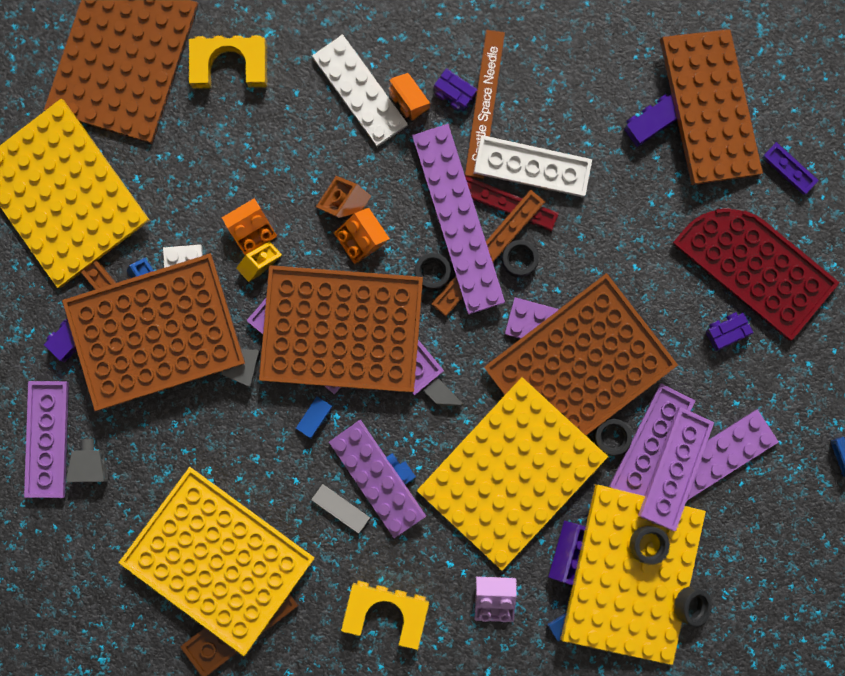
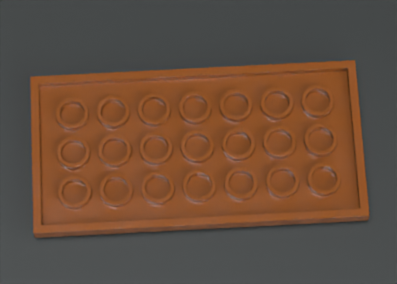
M731 30L662 37L660 44L691 184L697 185L763 174Z

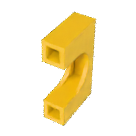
M253 35L251 38H243L242 36H233L232 38L214 36L210 39L197 36L195 39H189V84L192 88H211L212 63L218 55L229 51L236 52L245 58L246 83L248 87H267V43L262 36Z
M358 581L352 585L341 631L360 636L367 610L377 602L389 601L400 608L404 617L399 645L418 650L429 601H426V597L421 595L410 597L406 596L407 592L396 590L393 593L389 592L387 587L377 585L376 588L369 587L367 582Z

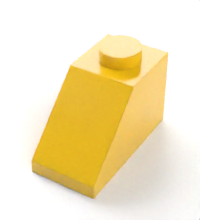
M269 241L246 254L236 269L250 282L265 272L269 265L275 263L282 254Z

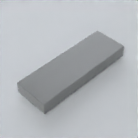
M324 484L321 485L312 498V501L357 533H360L370 518Z

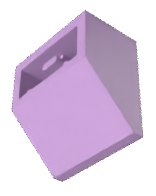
M477 577L475 621L514 622L516 578Z

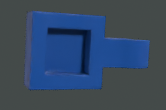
M393 453L386 457L404 484H407L416 477L405 461L400 464Z

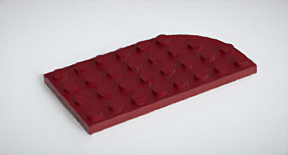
M722 208L702 214L690 222L672 243L789 341L795 338L840 283L767 222L747 211Z

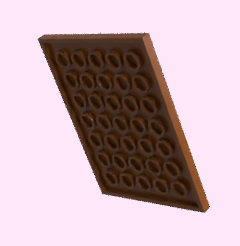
M81 0L44 111L58 100L63 99L79 122L153 144L198 8V3L191 0Z
M211 253L62 300L95 411L245 364Z
M269 265L259 381L414 393L423 277Z
M606 273L484 368L505 395L523 377L586 436L677 367L678 364Z

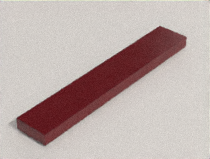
M465 176L472 200L510 214L522 200L520 197ZM541 207L530 219L529 223L552 231L559 213Z

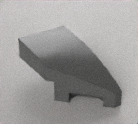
M437 377L423 390L441 407H462L464 405Z

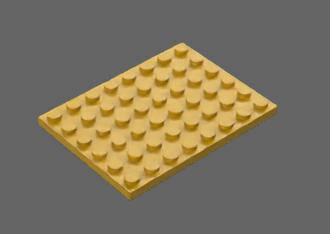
M63 99L58 100L0 145V207L57 288L63 287L79 275L81 270L86 269L93 261L100 259L150 221Z
M521 377L417 491L495 565L503 570L608 456Z
M189 467L119 563L245 656L315 557L193 468Z
M595 484L561 640L673 665L682 624L675 615V599L681 590L690 587L706 511L684 506L676 531H671L638 516L645 496ZM643 526L657 527L668 536L670 542L669 553L661 563L654 565L645 564L635 559L629 546L630 538L638 528ZM651 533L645 534L640 541L641 553L646 557L654 556L659 550L660 542L656 535Z

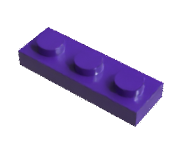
M777 142L762 157L803 195L819 181Z

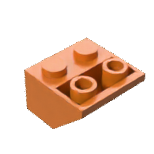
M409 73L389 80V95L395 103L399 102L400 110L406 118L409 116L412 121L430 109V102Z
M255 198L222 217L226 227L244 255L277 237Z
M370 208L354 213L334 232L354 264L378 250L390 239Z

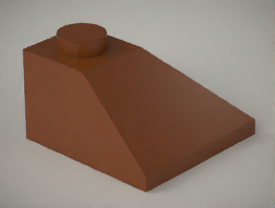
M335 176L316 208L340 218L362 211L371 195L358 184Z

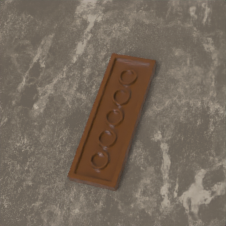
M291 594L287 596L262 633L298 606ZM206 627L180 646L201 676L209 675L238 652Z

